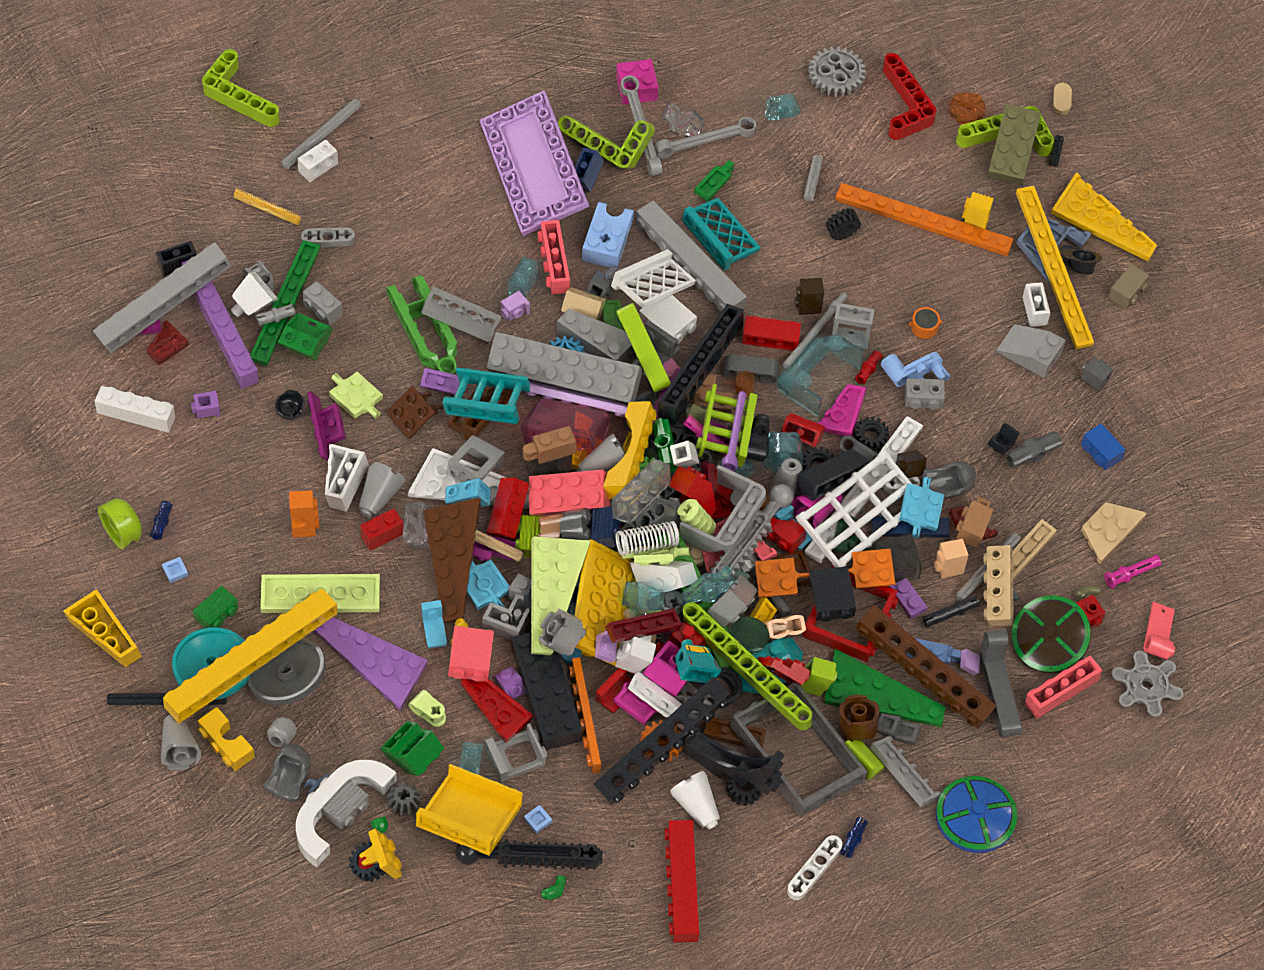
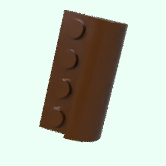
M485 386L480 401L490 402L496 387ZM503 388L497 404L506 405L513 390ZM475 391L467 400H472ZM453 415L447 424L449 428L463 434L464 438L468 440L472 435L478 437L491 421Z

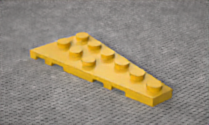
M1076 172L1054 205L1051 214L1148 262L1156 250L1157 244L1144 232L1138 231L1129 219L1126 220L1114 205L1103 195H1098L1092 189L1093 186L1085 183Z

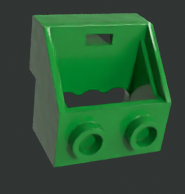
M297 313L285 325L278 343L283 348L316 361L323 345L326 346L333 328ZM308 322L315 324L316 327L309 325Z
M406 721L380 747L388 759L407 774L416 776L423 774L427 766L436 760L445 749L431 730L421 729L416 722Z

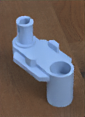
M932 352L906 366L903 365L896 354L887 356L881 362V367L897 387L904 386L907 378L924 379L923 375L931 371L934 372L939 380L944 379L947 381L950 378V374L942 365L943 359L937 352Z

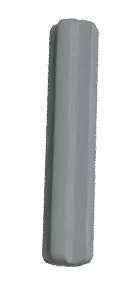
M821 155L813 156L804 194V200L811 202L814 199L823 160Z

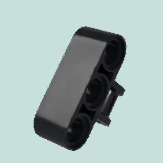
M758 414L753 418L746 459L762 463L766 457L767 439L770 432V420L765 414Z

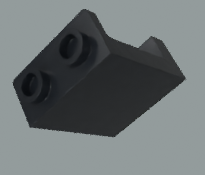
M848 566L809 571L808 585L811 587L816 621L828 622L832 619H849L854 617L856 604Z

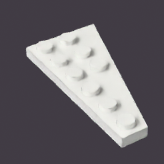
M432 448L408 492V497L445 500L446 487L462 483L446 474L448 461L452 455ZM462 459L459 461L460 464L473 471H479L481 468ZM492 471L483 479V482L491 488L490 505H494L500 479L507 478ZM528 487V491H527L525 503H524V506H523V508H528V509H529V487Z

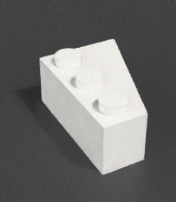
M330 444L325 497L329 507L347 512L369 464L365 452Z
M634 561L630 562L642 600L698 582L692 562L672 561L671 564L667 565L653 562L648 566H641L640 563H634Z

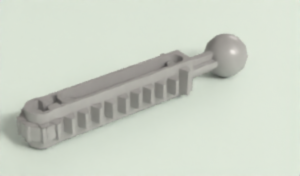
M778 484L771 489L769 504L762 512L758 510L735 547L724 550L725 555H720V561L715 562L716 567H711V573L706 574L705 579H703L704 588L712 596L721 595L727 589L726 584H731V578L736 577L735 572H740V566H744V561L749 560V554L753 555V549L758 548V542L762 543V537H767V532H772L770 520L778 509L786 508L792 503L794 494L788 485Z

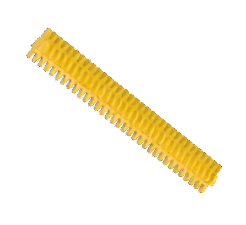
M236 188L233 198L297 226L299 225L300 215L288 209L285 211V209L283 210L279 206L277 208V205L274 203L271 205V202L270 204L267 201L265 202V200L263 202V199L262 201L261 198L259 200L258 196L255 198V195L254 197L251 194L249 195V193L247 195V192L245 194L244 190L241 192V189L239 191Z

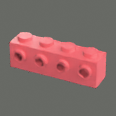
M559 220L542 221L541 231H538L537 234L538 242H542V246H540L541 257H545L543 262L544 273H548L546 286L550 288L551 295L566 293L570 288V277Z
M1091 656L1084 660H1079L1071 668L1063 670L1053 679H1048L1043 685L1029 691L1024 705L1038 719L1098 682L1102 669Z

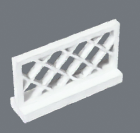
M667 249L615 272L611 287L615 290H623L641 308H644L695 285L696 280L671 259L673 253ZM671 266L675 271L667 270L665 268ZM659 273L662 274V277L655 276L652 274ZM665 275L673 276L675 280L665 278ZM678 278H683L686 282L679 281ZM641 279H646V280H649V283H647V282H642V281H639V280H641ZM652 281L661 282L662 286L652 284ZM665 283L674 285V287H666ZM627 285H634L636 289L629 288ZM639 287L648 288L649 290H639ZM652 289L661 291V293H653ZM638 295L648 297V299L643 301Z
M646 668L641 673L638 671L634 675L628 687L630 691L666 718L682 705L679 701L684 703L691 697L686 696V692L694 694L698 691L697 688L687 682L680 691L681 695L674 697L643 674ZM707 698L704 700V704L708 706L712 705V703L709 702ZM690 712L689 718L697 719L699 716H697L695 713L699 712ZM682 724L677 725L679 728L684 730V726Z

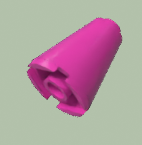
M804 494L795 497L790 504L794 507L793 514L795 518L801 512H805L815 505L825 495L815 500H811ZM842 494L836 498L839 503L842 502ZM831 503L827 504L807 520L808 523L815 529L823 523L835 508Z

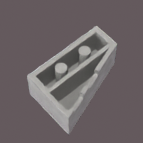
M740 574L707 612L723 628L729 623L733 625L755 600L753 596L758 590Z

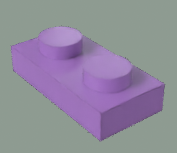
M425 368L420 387L455 395L460 383L457 375Z
M907 578L890 586V588L898 590L896 597L899 599L898 603L910 619L927 611L928 607Z

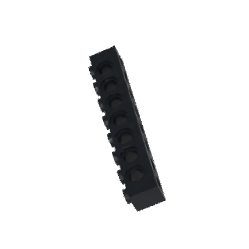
M726 304L659 400V418L668 419L669 422L674 424L677 422L742 328L743 309Z
M713 676L594 783L595 788L611 805L614 802L616 804L625 797L624 793L626 791L636 788L640 783L639 780L644 775L647 777L655 770L654 766L659 762H665L670 757L669 753L673 749L677 750L685 743L684 740L689 735H695L700 730L699 726L702 723L711 721L715 716L714 713L719 708L724 709L730 703V693ZM706 698H713L714 703L711 706L704 705ZM690 712H699V717L697 719H690ZM678 724L684 726V730L681 733L674 732V727ZM668 738L669 743L666 746H660L659 740ZM647 751L654 752V757L650 760L644 759V754ZM631 765L639 766V770L636 773L628 771ZM617 778L624 779V783L620 787L613 785Z

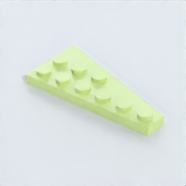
M533 537L531 539V654H553L554 650L540 643L539 636H542L543 629L540 627L545 617L551 611L555 613L560 608L567 612L590 541Z

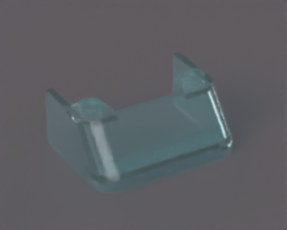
M840 335L815 337L789 369H785L777 378L776 387L780 392L817 417L820 414L822 398L808 389L812 384V376L809 372L830 350L860 370L862 368L865 351Z

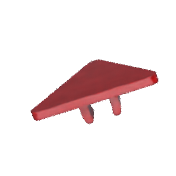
M715 500L716 509L711 518L728 517L734 509L722 506L721 500Z

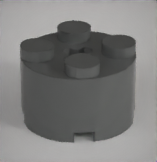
M581 508L563 512L564 517L560 518L562 539L590 540L591 511L588 508Z

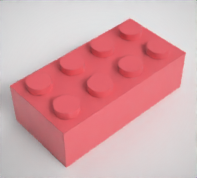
M604 470L529 476V514L532 516H547L581 508H588L592 513L593 509L610 506V499H608L603 487L607 472Z

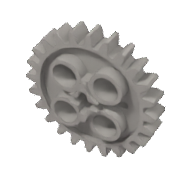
M831 46L830 51L824 48L823 53L818 51L817 56L813 55V59L810 60L808 73L809 79H812L811 84H816L815 89L821 88V93L828 91V96L834 93V96L837 97L838 93H840L844 97L845 92L851 95V90L857 92V87L861 88L862 83H864L866 70L863 59L858 60V54L853 56V50L849 53L846 52L847 48H844L843 51L840 50L839 46L837 50H834Z

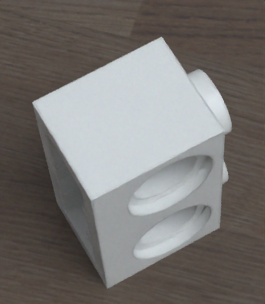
M324 140L297 158L298 171L309 182L313 181L338 164L337 150L327 140Z

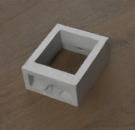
M837 303L831 343L867 349L875 309ZM840 323L866 328V332L838 327Z

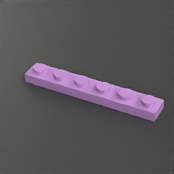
M529 381L531 391L525 393L532 396L541 394L544 395L543 398L549 400L558 398L565 404L579 403V407L582 408L596 407L599 412L608 413V411L615 412L614 415L625 417L628 404L532 381Z

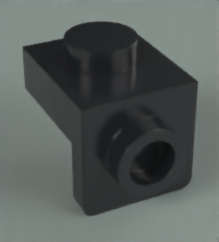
M1004 423L1000 431L990 438L987 445L1003 455L1014 446L1020 432Z

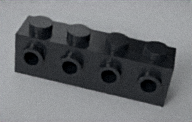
M852 448L806 471H802L798 476L796 489L811 500H815L828 492H832L849 479L854 472H858L865 467L869 460Z

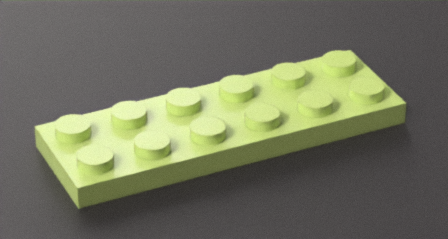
M380 574L262 575L261 613H287L295 604L303 602L311 593L317 592L320 589H323L337 603V613L379 612Z

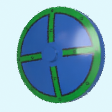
M968 776L955 780L943 790L936 807V820L943 836L957 848L972 853H986L1000 848L1010 839L1017 823V808L1011 794L998 782L986 777Z

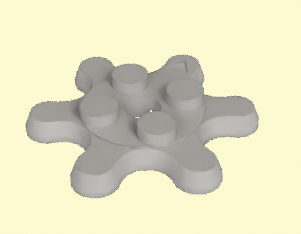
M1136 651L1133 655L1134 668L1127 670L1122 667H1116L1112 671L1113 679L1125 684L1127 687V691L1120 695L1119 703L1125 708L1130 707L1135 702L1143 703L1151 717H1158L1162 713L1160 704L1162 699L1168 698L1178 701L1183 697V690L1180 687L1173 686L1168 681L1169 675L1175 672L1176 665L1173 661L1166 660L1161 665L1154 666L1150 664L1148 656L1144 651ZM1148 681L1152 684V687L1148 689L1142 685V682Z

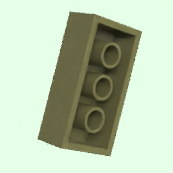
M1006 104L987 177L1023 185L1041 112Z

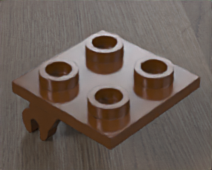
M411 386L386 412L408 439H411L434 414H438V409H443L441 404L429 405L426 402L428 400L426 397L432 396L430 391L418 392L414 386Z

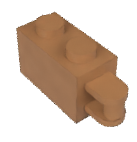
M570 426L533 436V442L523 447V458L527 461L537 459L538 463L541 464L575 454L576 440Z
M978 496L976 501L972 500L969 507L965 505L961 514L964 519L963 521L959 520L956 531H958L957 540L963 539L964 543L975 548L978 547L994 510L989 507L991 501Z

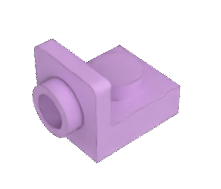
M605 630L596 636L595 658L609 663L616 661L617 643H612Z

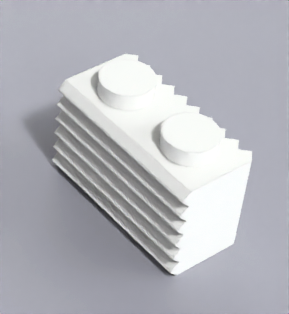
M1043 283L1026 284L1022 298L1029 320L1028 323H1030L1029 326H1045L1048 324L1050 310Z

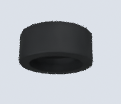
M722 667L717 677L726 680L731 687L730 703L726 706L728 707L740 698L743 685L737 673L732 669ZM707 698L709 702L714 703L713 698Z

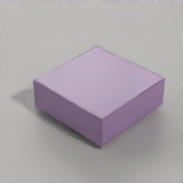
M968 649L962 650L960 668L972 675L979 674L980 656Z

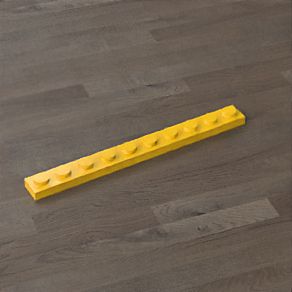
M1034 186L1019 188L1016 190L1017 198L1075 350L1093 346L1094 340Z

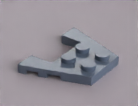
M1047 218L1057 247L1067 238L1082 248L1091 236L1090 232H1081L1076 230L1075 227H1066L1060 225L1057 221ZM1027 227L1018 238L1016 244L1049 282L1029 227Z

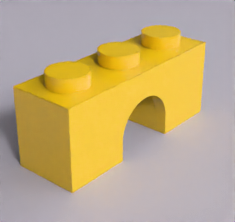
M218 707L197 720L198 733L203 739L207 738L209 740L210 747L215 753L219 752L222 755V760L227 767L231 766L237 771L255 758L254 749L242 735L234 740H226L222 737L230 730V724Z

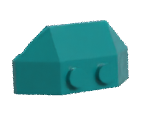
M778 638L753 652L752 655L756 659L758 657L766 658L768 655L782 660L789 658L793 661L796 659L802 662L803 652L793 638ZM750 664L743 665L744 668H749L752 666ZM737 673L742 681L743 693L760 694ZM774 675V676H775L777 679H779L783 684L787 683L786 681H784V680H782L781 678H779V677H777L776 675ZM764 677L757 678L758 681H763L766 679Z

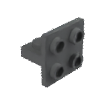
M651 321L645 323L644 327L663 365L679 353L680 348L677 347L679 340Z

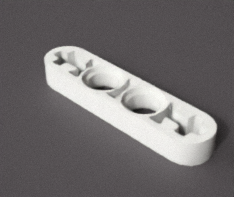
M828 836L790 881L787 894L791 899L801 900L840 854L842 841L839 837ZM836 843V848L833 847L828 854L829 845ZM818 856H823L827 862L819 865L815 859ZM811 871L815 876L813 879H806L803 873ZM801 881L803 884L800 888V892L797 891L796 893H794L793 888H797L800 885Z

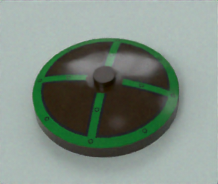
M1055 595L1043 596L1032 600L1020 610L1013 624L1012 641L1018 656L1027 666L1042 673H1060L1065 669L1071 668L1084 658L1091 642V627L1084 611L1072 600Z

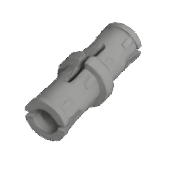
M292 304L277 309L274 307L271 308V311L257 314L256 319L259 322V326L274 321L277 323L280 322V319L294 316L295 310Z

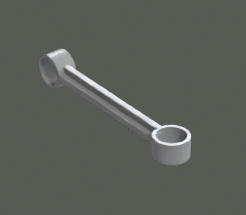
M629 75L622 79L620 90L628 97L635 123L639 120L646 121L637 94L639 81L636 77ZM625 82H632L636 88L634 90H627L623 84ZM643 125L641 131L645 133L647 126ZM650 139L644 152L647 159L648 172L652 177L662 174V165L659 157L656 155L652 139Z
M743 117L737 125L673 142L667 139L660 140L654 145V149L659 159H666L676 151L736 135L746 138L752 137L755 134L756 121L751 117ZM749 125L752 127V129L746 130L741 126Z

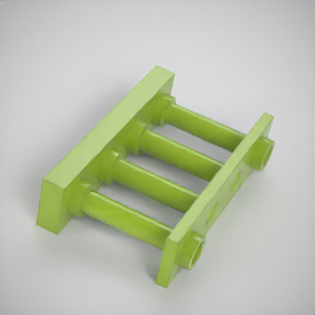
M713 384L711 391L707 390L705 402H708L702 436L698 437L696 448L699 449L698 457H702L705 448L728 454L729 446L706 441L708 433L731 438L732 433L731 430L709 425L711 417L734 422L735 415L712 410L713 403L718 402L734 407L737 405V399L715 394L716 384ZM750 393L748 400H745L743 411L745 413L742 415V429L739 431V446H737L735 453L738 460L737 466L743 467L748 451L757 401V394Z

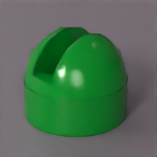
M380 817L373 820L371 825L373 829L384 833L388 828V821L386 817Z

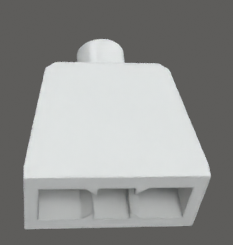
M252 272L246 276L233 293L232 297L237 304L231 308V311L237 317L244 312L248 316L254 315L277 301L278 298L256 272Z

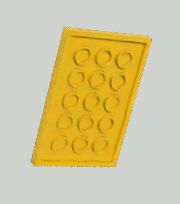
M590 539L588 540L590 544L582 565L575 609V617L582 621L586 632L584 638L579 640L575 648L595 657L596 636L606 630V624L627 619L624 617L623 610L628 608L640 615H646L643 609L646 599L642 600L630 564L634 560L630 558L623 559L620 553ZM621 642L617 643L616 651L620 648ZM614 661V662H612V663H609V664L615 666V665H616V661Z

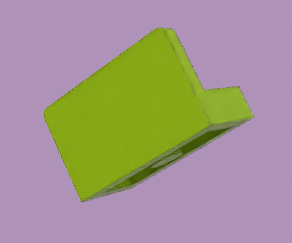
M847 740L845 742L868 771L866 775L868 780H871L884 770L885 765L861 740H854L853 742Z

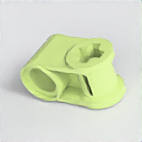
M422 690L408 704L416 715L422 717L434 727H440L446 722L444 706L425 690Z

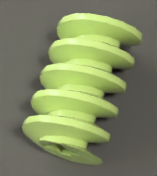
M688 499L684 501L677 510L681 521L712 536L716 529L715 521L707 514L697 500Z

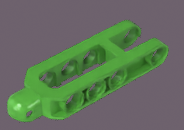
M419 275L412 278L413 287L420 300L410 304H406L395 284L386 287L388 298L422 365L455 375L457 368L455 361L457 341L448 324L429 317L447 352L446 356L438 359L437 354L428 351L423 336L421 337L417 329V323L413 322V319L425 315L421 312L425 300L430 293V289L423 276Z

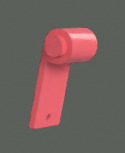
M1156 602L1152 603L1143 648L1144 652L1165 660L1174 655L1175 646H1173L1174 644L1169 640L1175 609Z

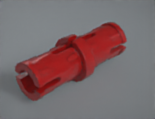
M873 350L869 358L862 363L861 370L855 376L856 382L859 384L863 383L864 385L870 375L876 371L878 363L883 358L879 351Z

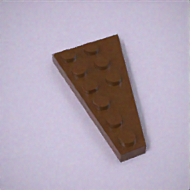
M480 498L423 510L444 623L454 622L460 618L464 619L467 588L470 580L469 575L476 538V526L479 518L478 512L481 504Z

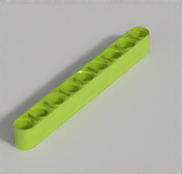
M693 602L685 604L683 607L684 622L692 626L695 631L703 636L707 645L796 728L807 730L812 726V711L698 604ZM689 613H696L695 616H688ZM704 625L710 626L708 629H702L701 627ZM717 638L724 639L722 642L715 641ZM731 651H736V652H738V653L735 654V655H730V654H729V652H731ZM744 664H750V665H752V666L749 667V668H744V667H743ZM758 677H764V678H766V679L763 680V681H758V680H757ZM772 690L780 691L778 694L771 693ZM786 703L794 704L792 707L785 706ZM806 716L808 719L802 721L799 717Z

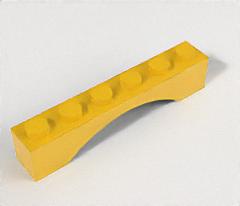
M651 401L628 403L625 418L632 431L631 444L624 457L607 472L603 487L608 499H630L632 491L635 490V481L640 474V464L644 460L645 448L648 447V437L652 433L653 421L656 420V410L653 409Z

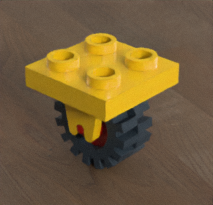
M377 829L368 832L371 842H367V844L362 842V847L358 845L355 847L357 849L356 852L351 851L353 857H349V861L352 862L349 864V867L357 877L366 882L368 880L373 882L374 878L376 880L380 879L379 874L384 876L385 872L394 879L402 876L400 870L402 864L399 858L395 856L396 846L393 840H389L384 833H380Z

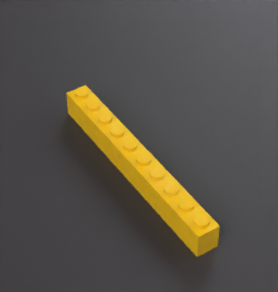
M323 589L311 593L306 600L295 604L290 611L279 615L271 624L263 626L261 631L255 635H250L245 642L239 646H234L229 653L223 657H218L213 664L207 668H202L197 675L191 679H186L175 690H170L163 697L164 708L180 724L337 615V603Z

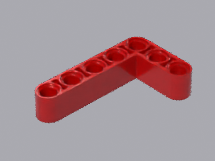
M896 53L886 54L883 72L910 109L890 120L888 135L891 139L900 140L931 127L935 122L937 109L900 56Z

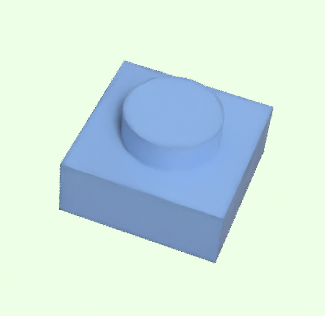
M180 557L162 564V568L170 583L188 576V572Z
M539 805L524 816V821L538 834L552 823V818Z

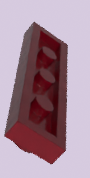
M673 608L606 624L605 629L612 643L615 644L631 640L633 637L641 638L680 629L682 623Z

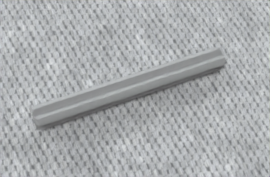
M1012 533L1001 546L1010 545L1013 550L1021 541L1020 535ZM983 564L956 593L957 599L960 601L967 599L984 581V572H987V565Z

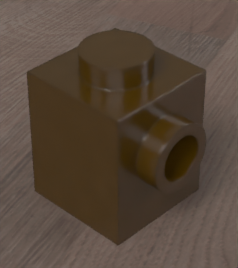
M912 450L898 453L895 464L907 478L923 475L926 469L927 458L919 451Z

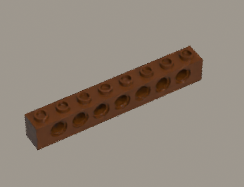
M875 605L858 622L856 629L861 636L868 638L877 649L884 651L893 662L901 665L907 674L913 675L918 679L923 687L930 689L939 700L947 703L953 712L964 717L969 725L975 726L978 729L996 708L992 701ZM875 628L881 629L882 633L877 632ZM890 640L895 641L897 645H893ZM905 653L911 654L913 658L907 657ZM921 666L927 667L928 671L923 670ZM936 678H940L943 683H939ZM952 691H956L959 696L953 695ZM967 703L972 704L974 709L969 708Z

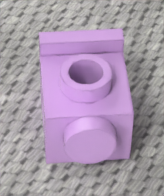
M517 291L501 301L500 313L504 319H508L510 322L521 317L523 313L526 315L530 314V303L520 291Z

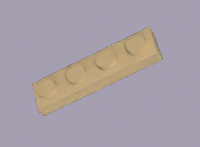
M1043 519L1013 550V580L1056 535L1057 530Z

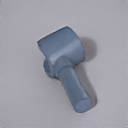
M326 774L316 780L308 779L303 788H311L307 793L309 795L317 789L324 778H329L330 775Z

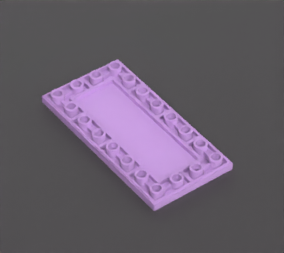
M545 90L480 119L485 137L523 236L541 229L542 221L561 220L589 207Z

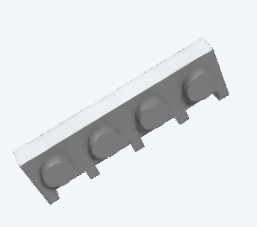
M887 736L871 745L870 749L920 807L940 797L941 793L939 791L934 793L927 785L930 782L928 778L922 779L915 771L917 768L915 763L910 765L902 756L904 751L895 748L891 743L893 740L891 736Z

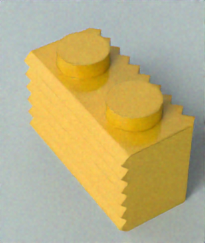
M975 192L972 193L971 198L967 197L962 218L965 219L964 222L986 229L993 197H986V195H979V193Z

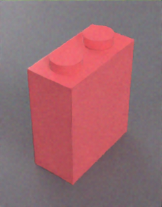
M454 626L448 676L456 679L465 678L474 681H488L494 631Z

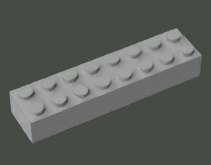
M498 332L495 333L486 367L491 372L522 375L528 377L529 381L625 404L635 402L643 369L637 365Z

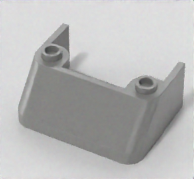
M720 465L717 466L718 484L733 490L730 499L735 508L718 535L713 534L711 536L682 521L680 523L683 541L709 553L735 547L766 499V490L762 485Z

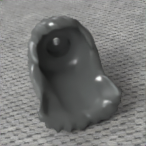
M955 461L937 469H925L923 478H931L929 489L944 494V498L962 495L972 490L976 481V472L971 464L965 461Z
M297 744L284 746L275 758L270 777L263 784L265 790L277 798H283L290 802L296 801L299 798L300 786L310 770L311 758L308 752Z

